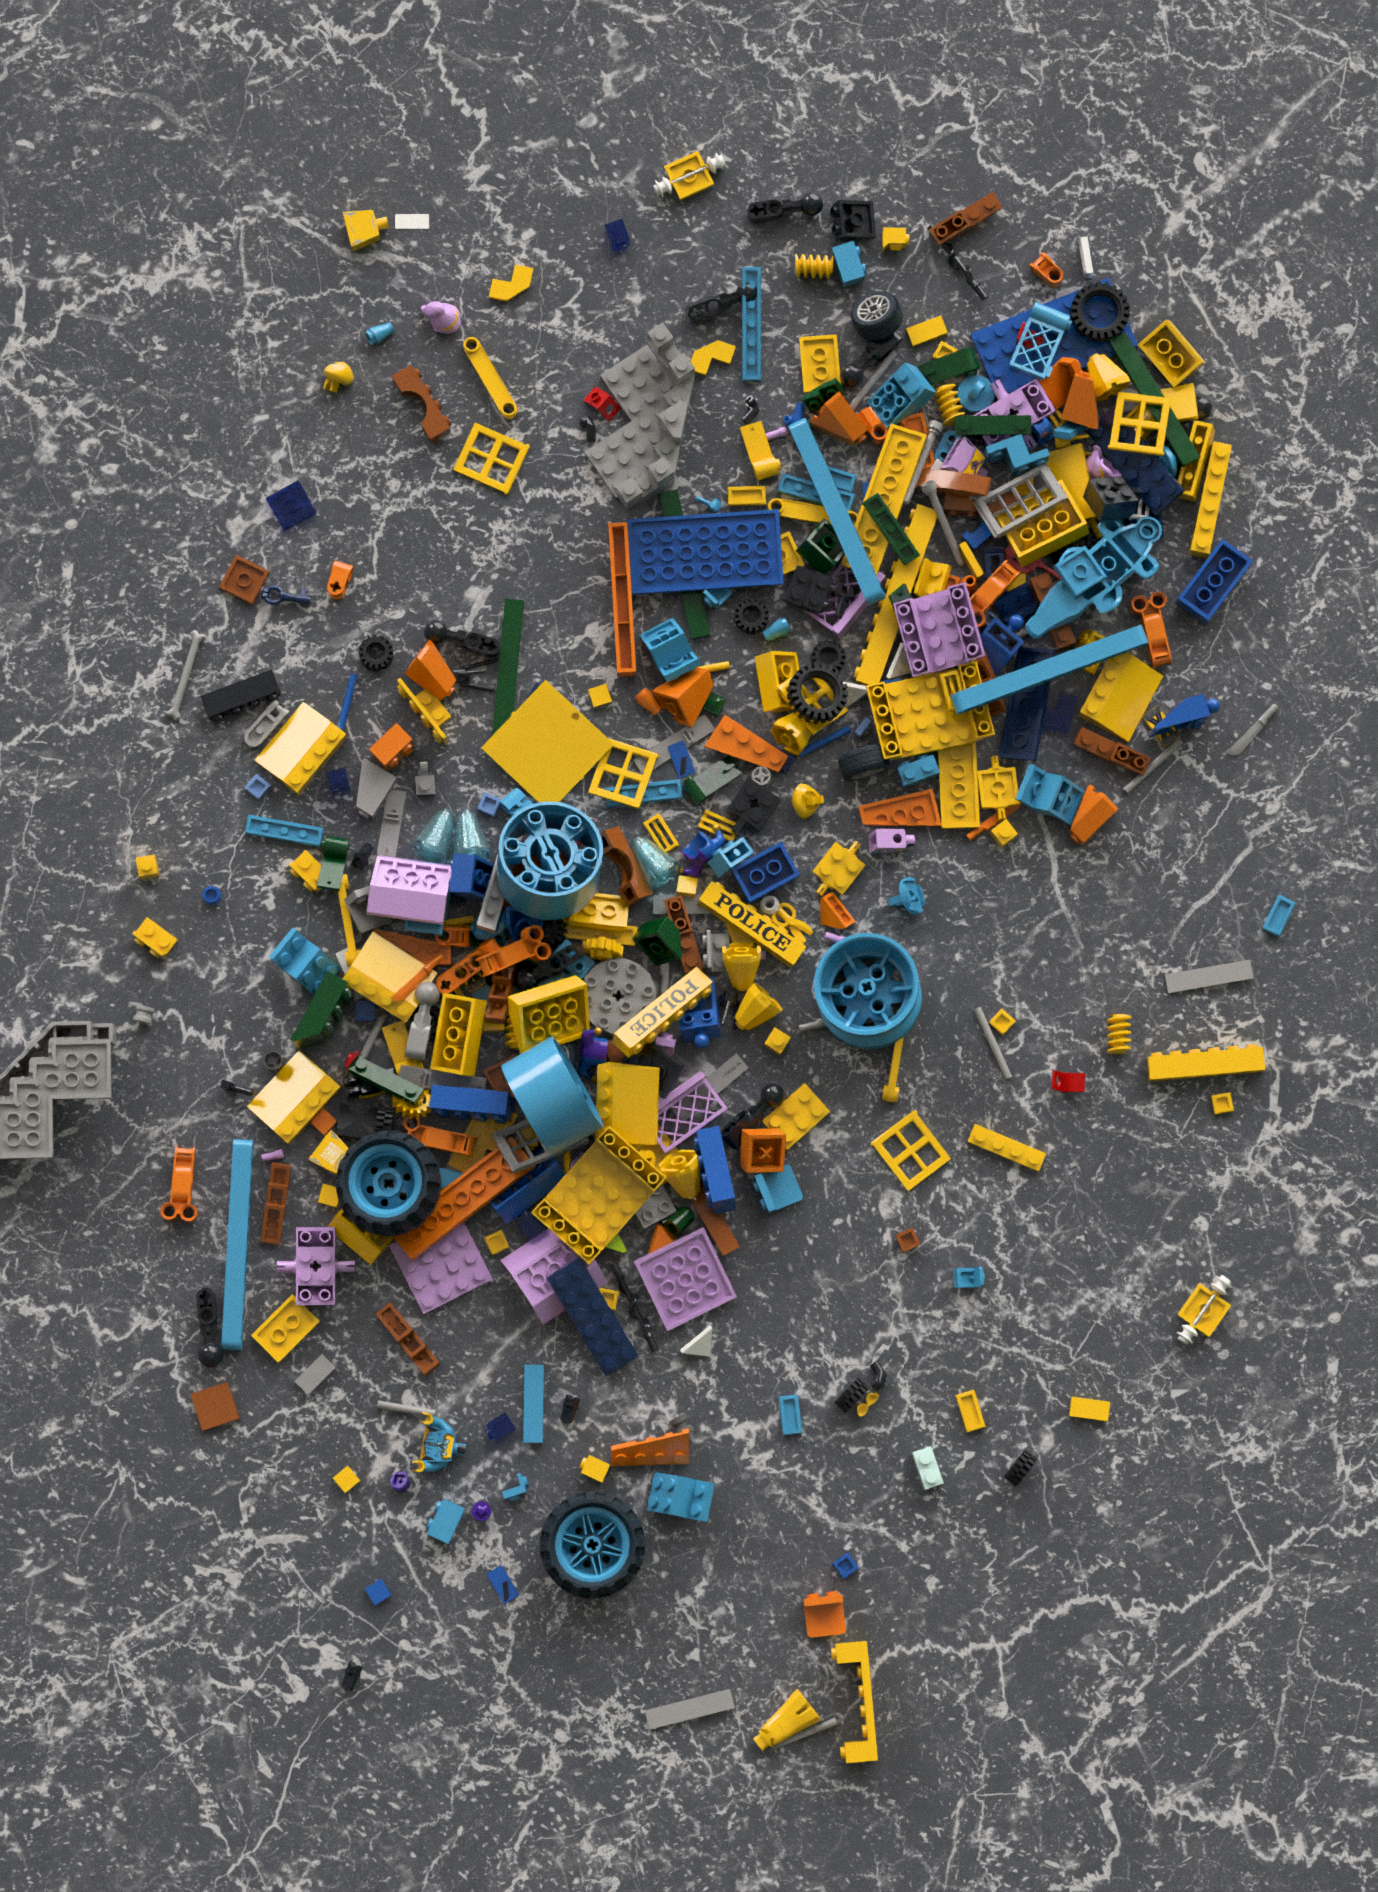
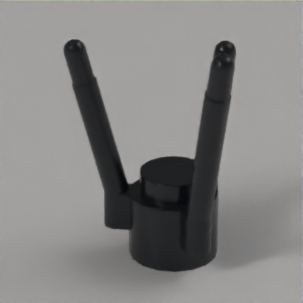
M495 658L454 668L455 683H460V687L494 691L492 687L466 681H470V675L486 673V670L470 671L469 669L495 663L498 660Z
M724 990L723 996L719 995L718 1008L721 1004L722 1007H725L721 1026L725 1025L729 1009H733L734 1006V1017L738 1011L740 1001L737 999L739 994L733 991ZM735 1018L733 1020V1029L737 1030V1025L735 1024L737 1020Z

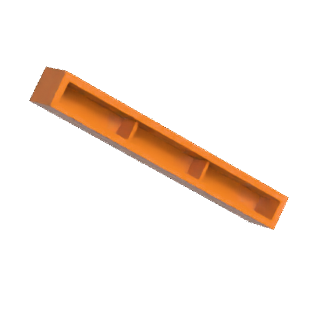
M627 522L608 523L617 677L636 676Z

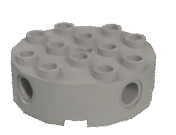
M625 958L603 961L595 965L584 978L588 992L589 1022L594 1028L600 1027L602 1033L609 1036H614L617 1030L656 1000V987L650 974L639 963ZM617 993H620L621 997H624L623 999L621 998L619 1002H617L616 998L613 997L616 996Z

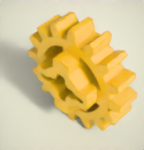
M599 936V938L583 941L582 946L585 949V955H590L592 959L603 962L608 959L613 960L614 958L623 957L624 946L616 943L615 940Z
M424 1089V1094L414 1106L392 1096V1106L396 1107L397 1113L402 1112V1117L405 1115H409V1119H412V1116L419 1119L420 1115L426 1117L427 1113H431L429 1108L430 1089Z

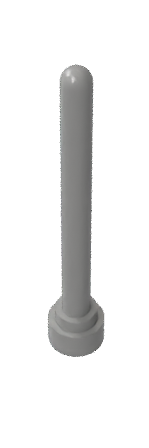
M930 420L928 424L929 434L903 501L905 505H908L911 501L935 437L941 434L944 425L936 420Z
M935 480L925 482L921 485V489L931 500L957 564L963 566L965 561L936 495L937 485Z

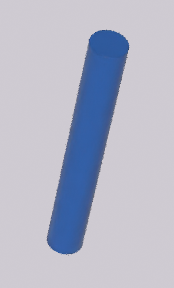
M350 674L337 725L342 731L345 728L358 677L355 674Z
M846 726L806 746L799 754V757L801 758L851 733L850 728Z

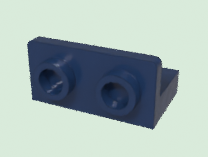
M1026 582L1001 595L994 603L1000 618L1006 625L1009 624L1011 616L1017 614L1023 617L1034 613L1039 608V604L1035 601L1031 589Z

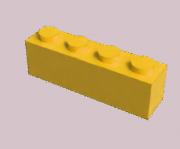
M1194 420L1189 439L1198 452L1200 459L1185 467H1181L1178 482L1185 491L1178 497L1180 499L1194 502L1197 500L1215 434L1213 424Z

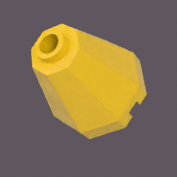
M1097 353L1089 358L1087 370L1091 374L1090 377L1094 380L1096 402L1109 399V395L1113 394L1115 396L1118 392H1122L1129 386L1130 379L1127 374L1104 354L1099 355Z
M794 712L778 719L770 729L776 743L779 745L783 743L786 746L784 750L794 755H799L804 750L812 734Z
M749 942L731 943L728 949H726V946H723L722 958L732 987L738 991L748 990L754 982L761 961V946L757 945V948H754L753 944Z
M753 983L748 988L734 1017L737 1020L735 1024L741 1030L746 1029L749 1031L777 1016L783 1010L774 998H771L768 995L769 993L757 983Z
M695 1150L677 1151L678 1155L674 1157L672 1154L667 1155L659 1164L661 1172L667 1177L666 1180L682 1198H695L700 1192V1165Z

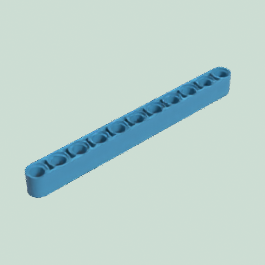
M803 418L788 425L867 604L870 606L885 599L886 596L807 419Z
M1142 625L1135 626L952 694L950 699L956 714H962L1138 649L1149 642Z
M233 1140L222 1350H242L253 1140Z

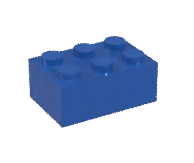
M782 842L731 869L732 876L750 905L800 877Z
M454 854L451 860V878L448 882L449 892L472 902H483L494 863L473 854Z

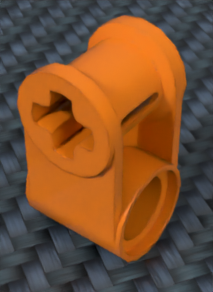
M1042 252L1033 264L1030 263L1028 265L1029 269L1050 288H1058L1062 284L1063 271L1045 253ZM1055 274L1059 279L1054 281L1050 279V276Z
M334 561L327 584L329 596L332 599L339 600L344 597L353 574L354 566ZM339 586L340 590L337 589L336 592H334L333 589H336V587Z
M444 925L443 931L449 933L448 937L442 939L435 935L437 943L441 945L471 946L469 942L471 926Z

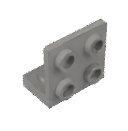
M370 886L355 890L344 899L360 933H365L392 922L389 917L367 915Z
M707 930L706 935H703L702 938L703 949L707 950V954H703V968H707V973H727L722 958V947L726 946V949L729 948V933L711 934V931Z
M662 1184L631 1217L639 1233L676 1212Z

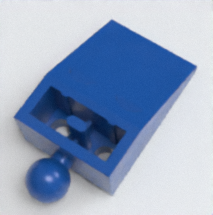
M1020 615L1011 616L1008 627L995 617L980 635L982 645L996 677L1025 643L1022 638L1013 632L1024 625V619ZM996 627L1001 629V633L998 635L994 633ZM1011 639L1016 642L1013 647L1009 646V640Z
M1204 694L1186 698L1148 733V736L1150 738L1172 731L1171 726H1174L1176 730L1191 727V729L1199 728L1206 722L1210 713L1218 712L1220 703L1213 698L1206 701Z
M714 976L708 977L713 981L711 994L707 998L699 1000L698 1004L692 1010L688 1009L679 1020L683 1041H694V1045L699 1049H704L708 1046L709 1038L722 1036Z

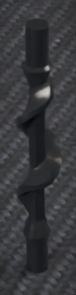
M934 224L929 225L927 229L929 230L934 227ZM951 243L942 244V247L949 254L948 264L953 269L961 270L972 290L977 293L982 301L986 300L988 295L982 289L980 283L973 279L969 265H963L956 257L955 247Z
M617 1262L610 1265L616 1277L619 1291L626 1295L630 1303L629 1315L634 1319H638L644 1332V1340L647 1341L652 1353L659 1350L653 1338L654 1335L651 1333V1323L647 1318L642 1317L636 1305L639 1296L630 1292L625 1282V1276L622 1274Z

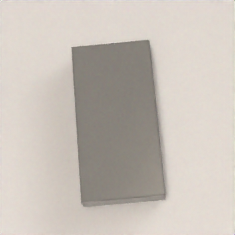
M321 1354L294 1382L307 1395H310L336 1367Z

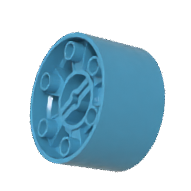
M539 802L524 807L515 813L502 830L496 870L500 891L511 906L529 917L541 920L566 918L583 909L593 898L600 878L603 843L596 825L579 809L560 802ZM524 834L529 836L524 843L517 840ZM579 840L586 848L578 850L575 842ZM559 854H561L568 863L565 867L563 866L559 858ZM534 855H536L540 868L531 860ZM523 864L525 871L515 878L506 865ZM575 870L589 875L588 879L579 886L571 877ZM537 888L545 891L555 890V893H545L536 890Z
M553 1036L501 1065L506 1080L537 1136L552 1156L604 1128L602 1119L589 1093L567 1055Z

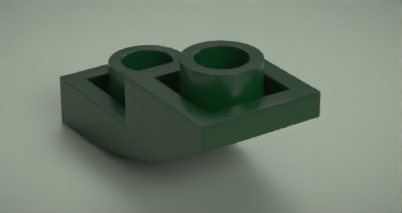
M835 378L810 391L802 398V401L810 412L820 410L836 393L840 392L842 396H845V390Z

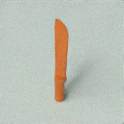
M1020 805L1005 808L1006 817L1016 811ZM998 811L982 822L980 827L974 828L966 834V838L971 841L981 832L987 831L1001 820H998Z
M438 953L391 998L394 1001L405 1000L432 973L431 970L444 957Z

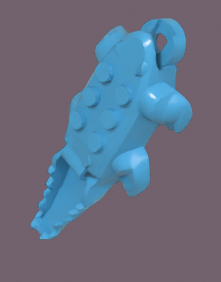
M1143 517L1136 524L1124 526L1120 519L1101 521L1097 527L1103 538L1089 552L1107 577L1076 598H1074L1063 580L1055 584L1046 594L1035 615L1026 623L1025 630L1031 638H1040L1050 630L1076 620L1089 605L1095 604L1099 613L1113 610L1119 606L1122 600L1120 585L1135 573L1140 578L1147 579L1155 574L1159 564L1149 552L1153 544L1161 536L1162 528L1160 523L1153 517ZM1145 526L1150 527V528L1152 529V535H1151L1150 530H1148V529H1146V528H1143V527H1145ZM1082 547L1067 549L1062 554L1059 562Z

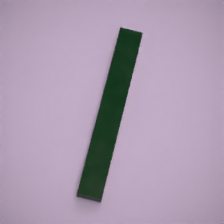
M1126 332L1109 339L1108 343L1140 395L1164 397ZM1146 404L1155 422L1160 423L1162 406ZM1170 407L1165 438L1182 467H1185L1199 460L1200 456Z
M677 489L659 493L664 517L683 516ZM681 592L691 640L710 636L701 592Z
M505 599L492 736L512 716L511 713L514 712L524 600Z

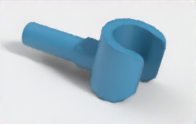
M699 496L695 497L696 501L705 504L713 512H717L722 507L721 502L716 498L710 502Z

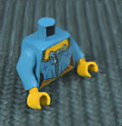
M422 1412V1414L426 1415V1420H419L420 1423L425 1424L420 1460L412 1462L418 1465V1469L412 1471L435 1472L447 1467L448 1463L452 1462L453 1454L464 1456L466 1444L455 1442L456 1434H454L453 1428L444 1420Z

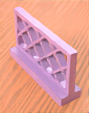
M841 564L831 575L834 578L833 584H835L837 576L846 575L847 584H844V588L847 587V592L849 591L850 584L852 587L859 586L858 582L849 583L848 574L854 573L852 570L847 571V568L841 566ZM879 571L877 577L881 586L883 587L886 584L887 579L886 576ZM862 591L858 595H854V601L851 603L852 599H849V607L844 610L842 618L837 619L833 626L826 622V616L835 615L836 611H824L818 615L806 610L804 612L834 633V636L838 639H841L868 604ZM837 596L832 599H825L828 603L835 602L837 609L839 601Z
M699 1071L671 1091L666 1099L661 1098L658 1101V1116L662 1113L664 1115L663 1117H658V1120L663 1121L661 1131L658 1130L660 1138L657 1136V1143L665 1154L694 1134L696 1130L701 1129L728 1109L706 1080L702 1071ZM704 1084L709 1090L708 1097L696 1096L697 1088ZM685 1097L694 1098L692 1108L681 1107L682 1099ZM696 1099L707 1100L706 1111L694 1109ZM709 1101L718 1102L721 1109L717 1112L708 1111ZM669 1108L678 1109L677 1120L665 1118L666 1110ZM680 1110L692 1111L690 1122L679 1120ZM694 1112L705 1114L702 1123L692 1122ZM665 1121L676 1122L674 1133L663 1131ZM678 1123L688 1124V1133L685 1135L677 1134ZM663 1134L674 1136L673 1143L667 1148L662 1143Z

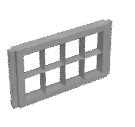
M1045 463L991 491L987 496L980 497L973 502V505L996 539L1068 500V497ZM1040 474L1047 485L1035 490L1029 479ZM1026 482L1032 493L1021 498L1015 487ZM1049 488L1055 499L1044 504L1038 493ZM1011 490L1018 501L1006 506L1000 495ZM1035 496L1041 507L1030 512L1023 501ZM997 498L1003 509L992 514L986 503ZM1020 504L1026 515L1015 520L1009 509ZM1006 512L1011 523L1001 528L994 517Z
M528 1119L492 1134L512 1173H517L589 1142L586 1137L552 1156L539 1137L528 1142L524 1139L520 1130L531 1126ZM516 1132L522 1144L511 1148L505 1136ZM540 1141L545 1153L534 1157L528 1145ZM524 1147L530 1159L519 1163L513 1151Z

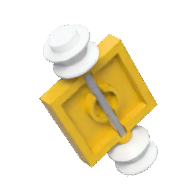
M696 151L665 165L664 169L670 180L662 177V182L660 183L655 180L653 188L656 195H660L663 198L664 193L668 192L671 194L674 187L679 200L682 201L713 187L714 182L708 171L710 170L716 174V169L724 170L723 166L726 164L722 155L718 156L715 153V158L713 159L708 156L707 164H704L699 151Z
M1216 1276V1284L1211 1283L1213 1291L1199 1283L1177 1315L1189 1323V1325H1182L1183 1331L1181 1333L1177 1332L1179 1335L1178 1340L1186 1345L1188 1343L1193 1344L1192 1337H1198L1195 1329L1210 1337L1231 1307L1229 1303L1219 1297V1294L1227 1295L1225 1291L1227 1287L1232 1288L1230 1285L1231 1281L1225 1276Z

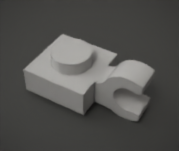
M420 762L421 776H415L416 796L436 795L434 775L428 774L427 762Z

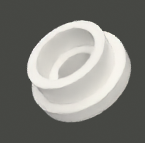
M765 896L760 902V908L765 914H774L779 909V901L774 896ZM772 903L773 907L767 908L766 905Z

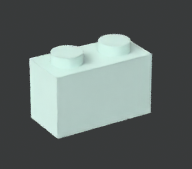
M931 1446L911 1453L924 1490L944 1483Z

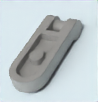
M275 699L246 731L244 735L246 744L251 748H257L262 745L289 715L290 711L287 708H282ZM273 711L279 714L276 718L271 715Z

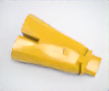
M796 1689L778 1711L763 1725L761 1730H759L760 1734L753 1739L761 1750L764 1751L767 1747H773L821 1721V1718L802 1693Z

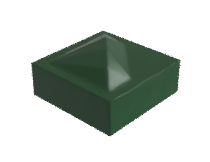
M710 692L702 709L718 717L726 699Z

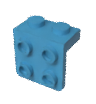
M788 1164L784 1165V1172H767L754 1176L753 1187L756 1193L760 1192L762 1197L759 1200L763 1210L767 1209L768 1214L803 1199L793 1170Z

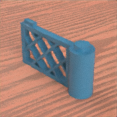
M1035 302L1009 367L1043 381L1045 377L1049 378L1053 369L1050 364L1064 331H1069L1073 320H1070V315ZM1030 324L1037 326L1040 332L1032 335L1029 330ZM1050 332L1057 334V340L1049 342L1046 334ZM1043 336L1045 344L1037 346L1034 338ZM1030 340L1034 348L1025 351L1022 343ZM1048 347L1051 354L1043 358L1039 350ZM1036 351L1039 359L1030 362L1027 354ZM1024 356L1027 364L1019 365L1014 362L1016 358ZM1041 363L1044 368L1043 373L1035 371L1033 365Z

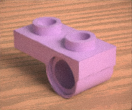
M662 1032L661 1035H657L655 1044L673 1057L677 1038H674L672 1033Z

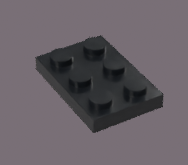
M653 1042L646 1043L636 1055L633 1054L629 1058L625 1055L621 1061L622 1064L659 1068V1096L663 1099H666L686 1068L685 1065Z

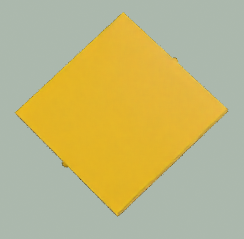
M545 679L515 712L511 713L512 716L481 748L538 802H560L580 780L584 779L585 774L614 744Z

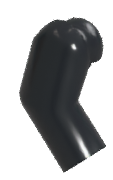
M749 395L746 398L747 412L741 418L747 425L759 413V403L753 395Z
M589 416L581 417L580 426L586 427V442H596V426L592 418Z
M877 1360L870 1365L876 1374L875 1380L871 1383L872 1388L876 1391L883 1389L887 1378L885 1370Z

